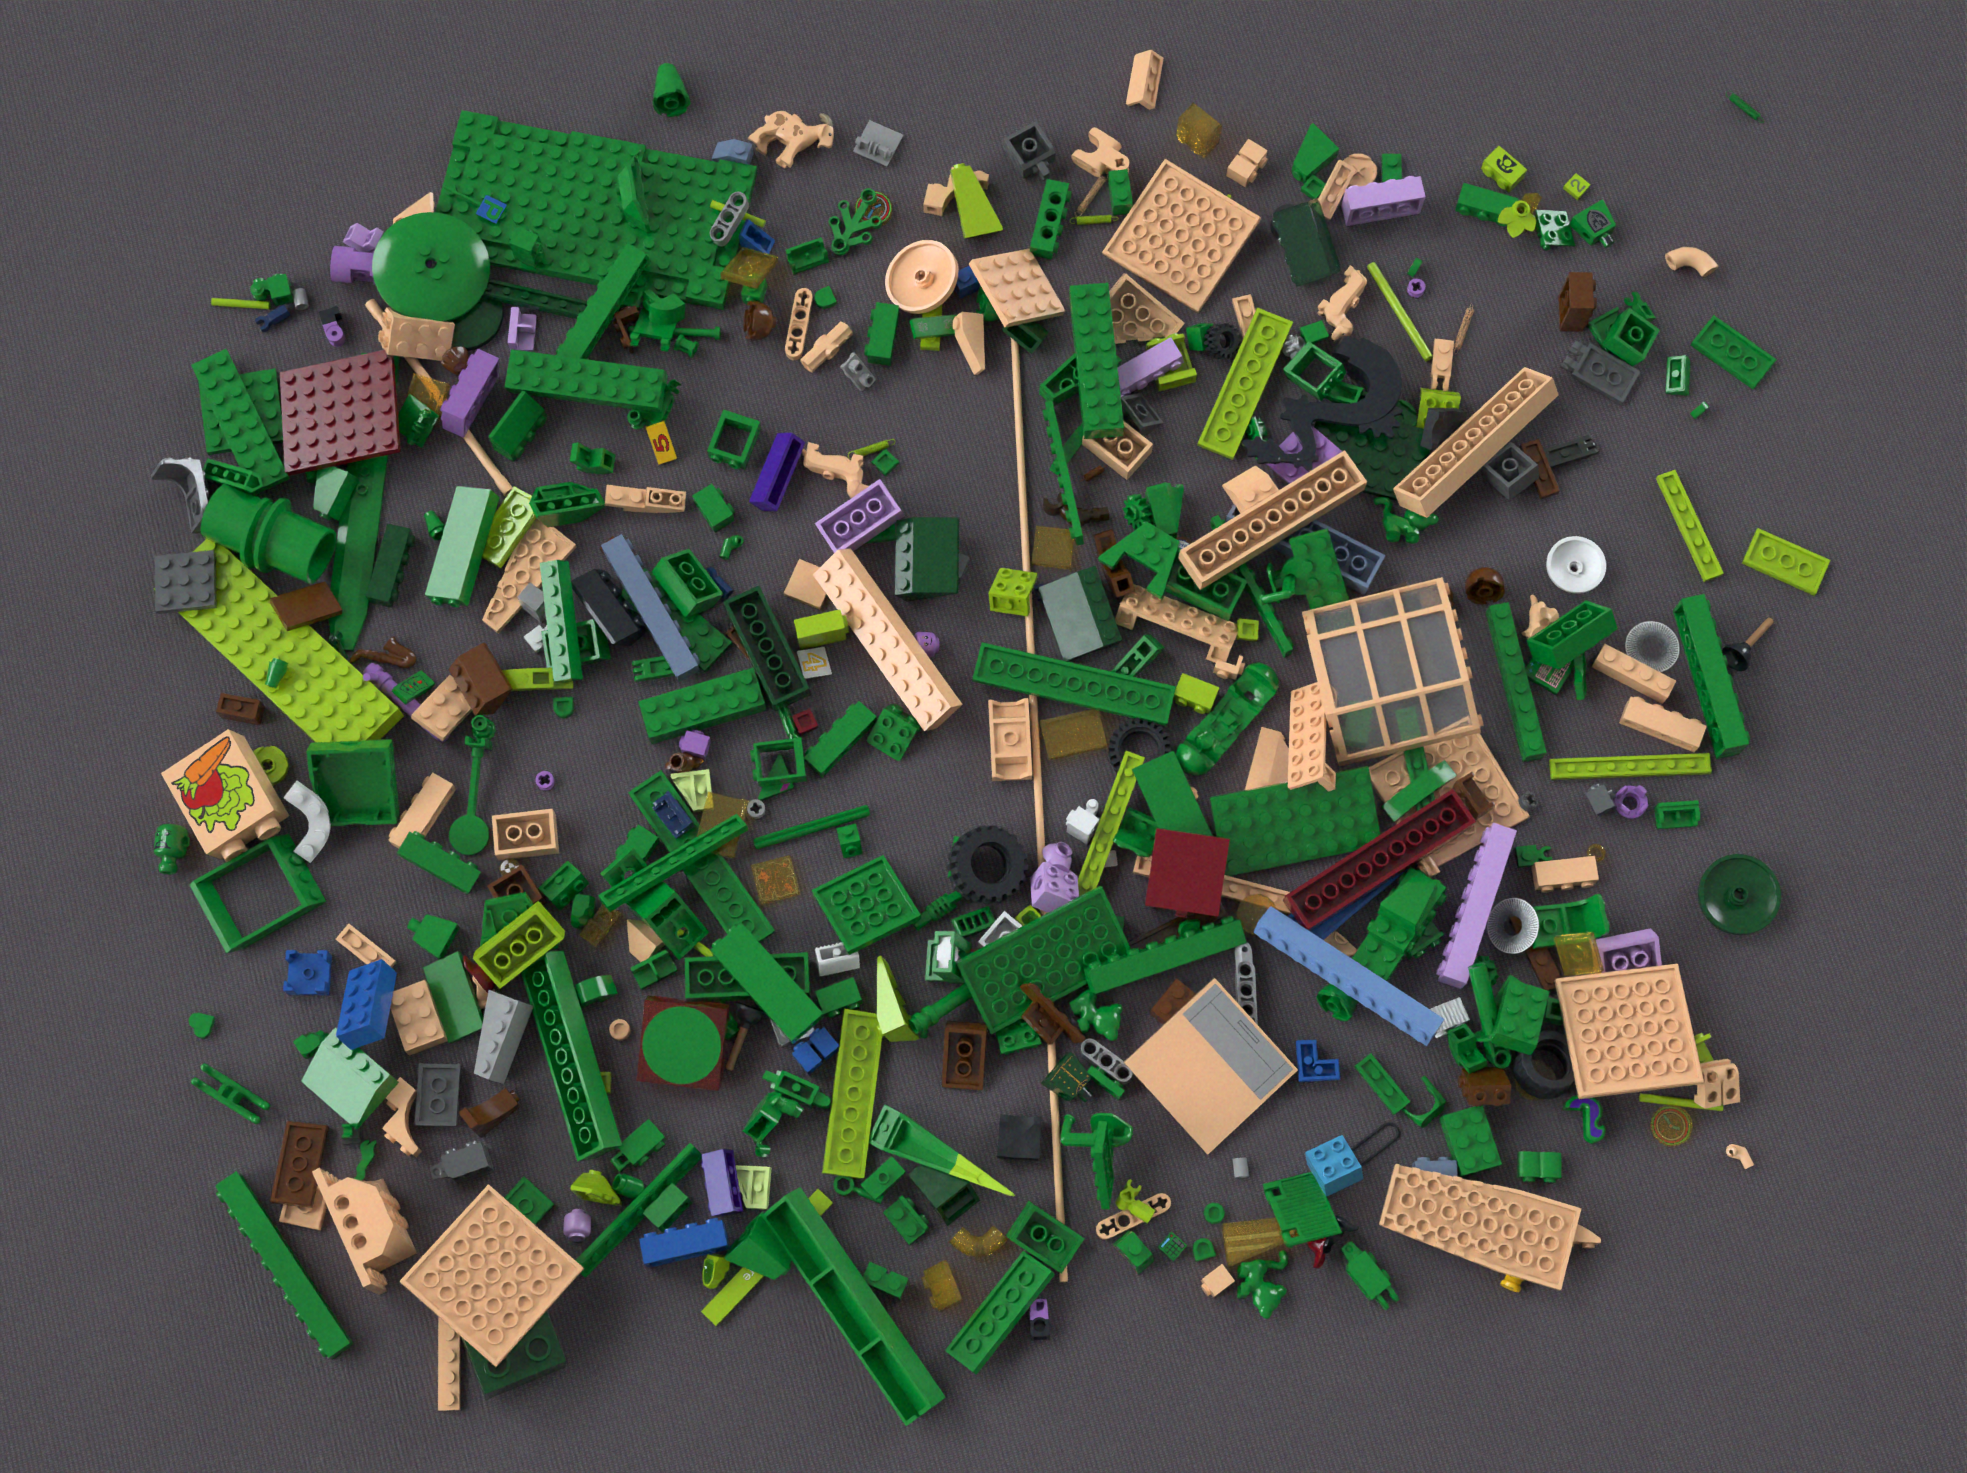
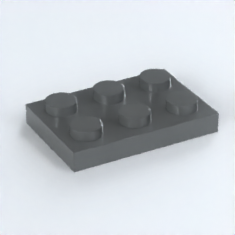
M419 1063L415 1126H458L461 1064Z

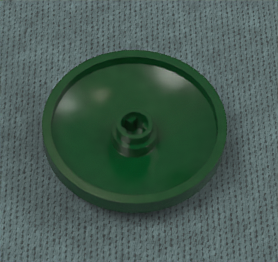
M481 298L469 312L457 319L448 321L455 324L451 348L464 346L467 351L489 343L497 335L503 322L502 303Z
M1732 854L1719 858L1705 870L1698 886V901L1703 914L1716 928L1733 935H1749L1762 930L1775 918L1781 903V889L1773 871L1761 860L1749 855Z

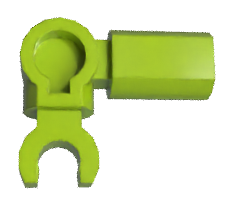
M1130 1179L1118 1195L1115 1204L1121 1210H1130L1131 1214L1148 1224L1156 1210L1140 1200H1135V1196L1139 1194L1142 1186L1139 1185L1137 1188L1131 1187L1132 1180Z

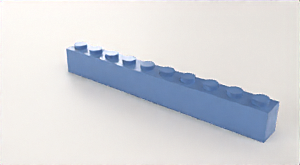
M1272 906L1269 907L1258 921L1253 933L1330 984L1336 986L1365 1007L1371 1009L1383 1019L1406 1032L1418 1042L1428 1046L1439 1031L1444 1018Z

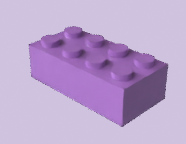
M477 349L475 354L470 355L466 370L463 369L461 371L458 384L452 386L448 401L445 400L441 406L443 429L463 438L499 377V358L480 349Z

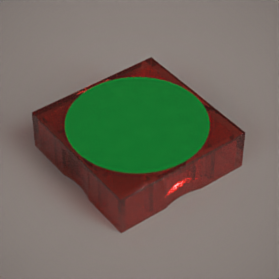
M648 995L644 1002L636 1081L719 1091L722 1086L725 1059L724 1041L728 1030L730 1005L702 1001L687 1002L677 998Z

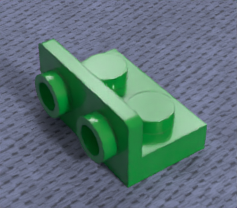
M567 861L538 889L560 911L569 904L575 895L583 891L589 882L579 870Z
M1428 922L1425 926L1426 930L1421 938L1418 937L1413 951L1406 955L1408 960L1413 957L1418 959L1426 953L1424 951L1429 946L1434 948L1442 942L1441 938L1444 936V933L1442 931L1439 932L1433 922Z
M900 1196L899 1200L886 1209L883 1214L910 1246L929 1230L927 1226L929 1222L922 1213L918 1215L915 1212L914 1208L916 1206L909 1197L905 1199L903 1196Z

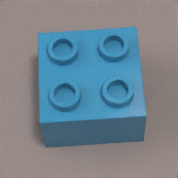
M1343 1135L1305 1152L1307 1165L1326 1197L1363 1180L1362 1167Z

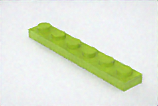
M1676 470L1658 475L1656 477L1658 485L1703 581L1706 582L1724 574Z

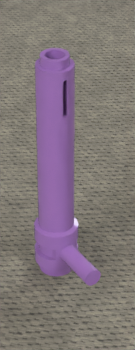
M371 663L363 671V679L365 681L373 683L378 690L382 691L410 717L421 705L415 699L405 705L392 692L393 687L398 684L392 680L393 677L388 672H383V668L380 665ZM426 730L437 741H441L435 735Z

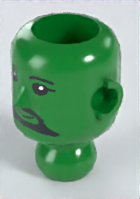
M162 824L156 829L153 850L157 857L162 858L158 866L160 873L167 875L177 873L178 865L176 861L186 856L187 846L190 843L186 827L176 824Z

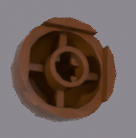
M749 301L747 305H750L749 310H745L743 319L744 332L748 331V336H745L747 340L764 339L771 333L772 328H775L776 317H773L772 310L764 303Z
M1481 567L1473 570L1465 581L1467 599L1481 605L1487 604L1486 601L1493 600V603L1497 602L1505 594L1503 577L1493 568Z

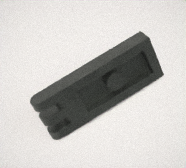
M1592 435L1543 449L1551 469L1597 455L1599 453L1597 449L1589 450L1596 446L1595 442L1586 443L1593 440Z

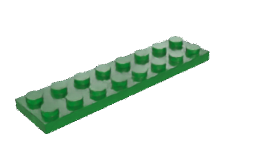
M224 349L191 364L239 467L260 474L263 488L252 494L256 495L290 479L288 474L285 473L281 459L228 350Z

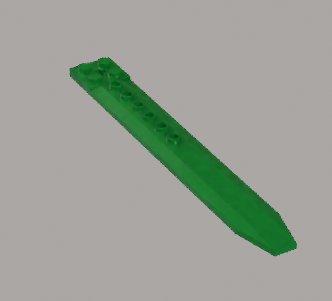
M394 355L397 392L401 358ZM388 455L347 463L346 472L357 477L359 481L340 517L330 590L341 606L342 614L329 618L330 633L334 637L337 631L343 635L340 643L344 651H354L368 615L369 601L366 598V594L374 570Z

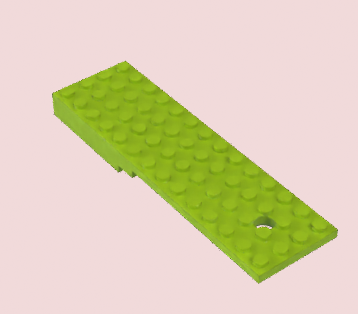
M206 539L193 551L214 550L216 552L217 608L178 613L259 688L314 742L380 740L404 717L394 703L370 681H365L363 675L310 625L286 631L270 604V598L277 595L245 567L227 548ZM273 657L288 663V670L276 689L265 685L269 661L272 662Z

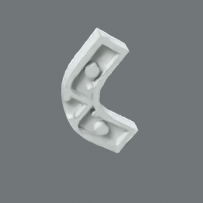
M296 781L286 793L284 799L300 809L308 819L309 830L294 852L311 863L324 847L331 830L329 811L317 794Z

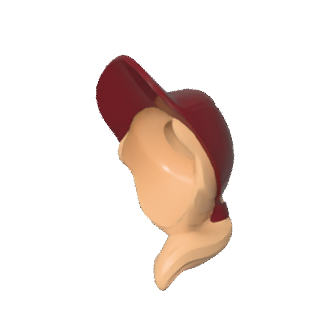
M465 955L463 957L464 965L473 976V982L477 985L478 1003L480 1009H484L486 1007L488 991L495 992L496 984L478 964L473 963Z

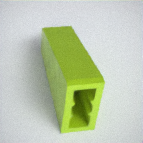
M965 163L954 165V169L950 170L964 239L1002 231V225L971 166H965Z

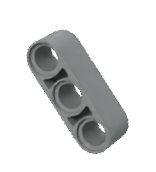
M734 192L729 197L710 230V236L718 246H724L730 241L749 208V202L742 192ZM738 199L744 200L742 205L735 206V202ZM727 216H734L732 222H725ZM724 232V236L721 239L715 238L717 233Z
M1087 1039L1082 1043L1080 1054L1094 1067H1100L1107 1073L1109 1078L1117 1080L1122 1085L1130 1082L1133 1072L1125 1065L1123 1060L1096 1040ZM1092 1045L1095 1048V1052L1087 1054L1084 1051V1047ZM1108 1057L1111 1059L1112 1064L1108 1067L1103 1066L1101 1059ZM1123 1069L1128 1072L1129 1076L1121 1079L1117 1072Z

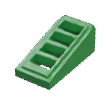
M989 906L951 920L955 932L963 938L986 930L995 922ZM983 913H986L989 923H985L982 916ZM978 916L982 924L981 926L977 925L974 917ZM971 919L972 924L974 926V928L970 929V926L967 922V920ZM960 923H964L967 931L963 932Z

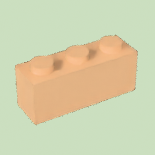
M1595 856L1535 862L1531 867L1535 890H1541L1542 893L1554 891L1553 888L1571 890L1574 888L1573 886L1580 885L1581 888H1590L1599 880Z

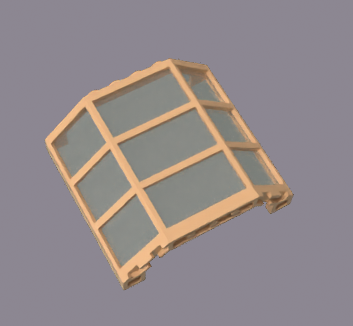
M1442 577L1302 612L1329 728L1333 727V730H1330L1339 766L1481 733L1480 727L1484 725L1481 714L1477 715L1469 679L1473 678L1470 666L1466 667L1464 660L1468 659L1465 647L1461 648L1460 645L1463 637L1461 629H1456L1455 622L1458 621L1456 609H1451L1448 598L1450 594L1448 583H1444Z

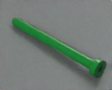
M635 326L628 327V332L632 333ZM716 326L715 329L676 328L673 335L715 337V340H720L721 327Z

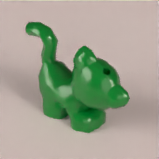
M1378 497L1374 499L1375 505H1385L1382 522L1386 531L1387 541L1398 542L1401 534L1406 537L1407 543H1417L1419 541V531H1424L1429 525H1434L1439 521V517L1433 513L1426 518L1408 509L1405 511L1404 517H1399L1391 513L1393 503L1388 498Z
M1090 989L1085 990L1078 998L1069 1003L1074 1016H1081L1077 1022L1083 1035L1088 1033L1090 1025H1093L1097 1033L1104 1035L1108 1040H1117V1030L1121 1022L1120 1014L1123 1010L1122 1005L1117 1003L1098 1009L1096 1008L1097 994L1090 992Z
M1284 1250L1279 1252L1280 1262L1256 1259L1251 1262H1241V1265L1237 1267V1278L1245 1279V1282H1242L1237 1287L1238 1299H1244L1252 1293L1253 1304L1259 1309L1260 1315L1265 1319L1271 1317L1273 1310L1277 1308L1281 1298L1287 1292V1289L1280 1284L1275 1285L1272 1282L1263 1281L1268 1268L1281 1271L1288 1266V1255Z

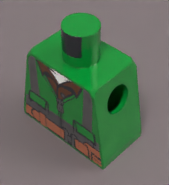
M1127 1231L1112 1244L1138 1275L1154 1262L1153 1254L1133 1231Z

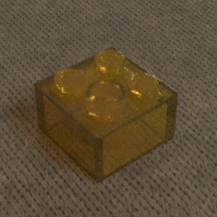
M1192 103L1178 118L1176 136L1180 142L1189 145L1195 154L1205 158L1219 144L1222 125L1195 103Z

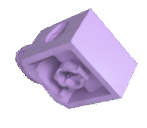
M1064 842L1048 844L1043 848L1042 854L1046 862H1043L1030 877L1032 906L1048 913L1079 897L1078 877L1070 870L1072 850Z

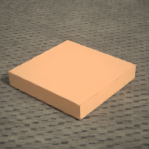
M799 559L784 591V596L820 610L827 596L813 576L820 567Z
M317 1186L313 1208L283 1205L279 1222L321 1231L327 1205L319 1187Z

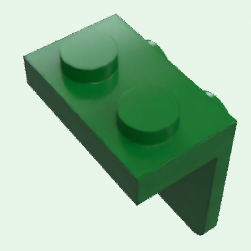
M890 704L882 710L867 738V742L896 761H899L903 758L914 736L922 730V727L915 717L904 712L901 706Z
M1129 807L1119 830L1113 838V842L1120 848H1128L1134 851L1138 856L1150 857L1154 848L1156 828H1158L1155 819Z

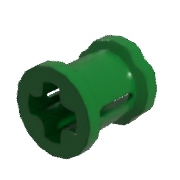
M681 334L675 342L674 350H680L688 354L690 358H693L697 352L699 342H692Z

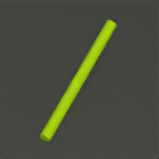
M1370 263L1367 269L1424 361H1429L1433 358L1432 353L1376 263Z

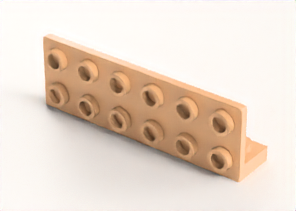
M1135 584V592L1124 596L1115 618L1116 624L1133 630L1137 616L1210 644L1211 646L1206 657L1207 660L1215 663L1217 660L1227 661L1238 634L1237 624L1166 596L1161 600L1149 593L1147 589Z
M1318 682L1291 691L1288 788L1290 790L1317 781L1328 792L1335 790L1336 773L1325 763L1326 715ZM1330 685L1335 708H1337V691Z

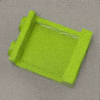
M1174 333L1167 338H1154L1146 344L1147 351L1171 337L1183 357L1184 363L1178 369L1170 370L1164 376L1158 377L1155 380L1158 392L1196 382L1197 373L1195 368H1192L1184 342V334L1178 335V333Z

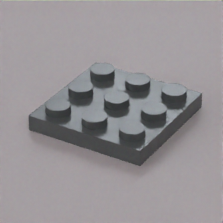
M214 550L155 556V612L157 614L217 608L216 552Z

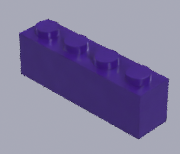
M777 433L749 500L751 504L761 511H777L805 445V442L795 434Z

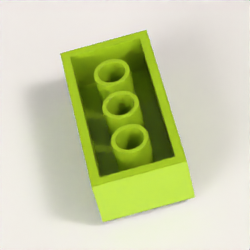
M537 901L475 950L473 959L499 988H502L563 940L565 930L543 905Z

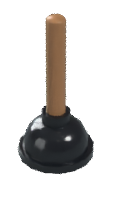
M1767 618L1746 642L1726 645L1721 650L1722 654L1727 658L1728 666L1740 672L1747 670L1750 666L1751 647L1773 624L1774 621L1771 618Z
M736 1002L735 1006H737L736 1016L740 1020L739 1026L741 1027L726 1065V1069L730 1071L734 1069L748 1029H751L752 1025L758 1024L764 1016L766 1017L764 1011Z

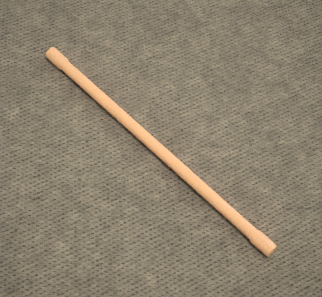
M371 299L365 306L383 328L381 316L384 311L375 299ZM404 357L441 407L447 399L417 358ZM468 430L463 439L491 475L502 494L507 496L513 487L505 476L500 473L470 430Z

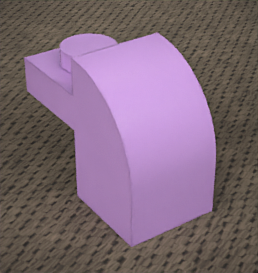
M356 223L350 226L343 243L354 247L359 252L373 253L384 231L379 228L370 231Z

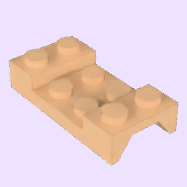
M1028 698L1017 702L988 700L992 781L1032 780Z

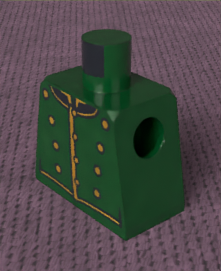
M1071 1051L1062 1057L1041 1082L1043 1086L1066 1101H1070L1078 1096L1083 1102H1087L1093 1095L1085 1086L1091 1079V1076Z

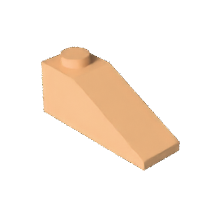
M961 312L953 320L955 337L973 374L978 375L985 370L983 314Z

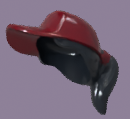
M1335 1215L1342 1233L1307 1243L1308 1247L1315 1253L1313 1268H1320L1324 1264L1326 1254L1331 1251L1332 1245L1342 1238L1345 1231H1357L1359 1226L1352 1225L1345 1218Z

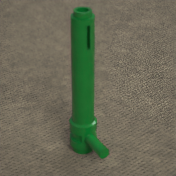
M966 983L931 1006L927 1005L922 1008L920 1013L916 1012L913 1014L911 1019L908 1020L912 1031L916 1034L920 1032V1037L923 1039L927 1038L928 1027L934 1026L939 1022V1019L970 1000L972 996Z

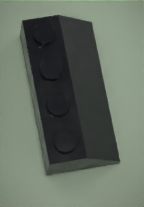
M593 569L571 580L573 591L613 645L632 646L648 631L644 626V621L634 613L631 603L623 598L621 589L610 580L611 576L607 571Z

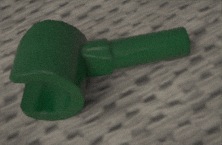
M337 631L335 637L331 633L328 640L329 644L336 647L340 654L347 659L348 656L340 643L343 638L342 633Z

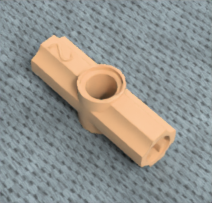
M840 322L827 335L823 334L815 342L814 347L800 359V362L806 370L813 373L826 359L830 360L837 354L840 346L853 335V332L846 323Z

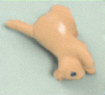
M1530 595L1532 606L1529 611V627L1521 633L1527 639L1559 619V613L1555 608L1546 607L1543 601L1538 603L1534 595Z

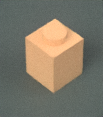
M1221 1264L1201 1280L1203 1283L1201 1288L1207 1296L1211 1294L1214 1298L1234 1283L1235 1280L1224 1265Z

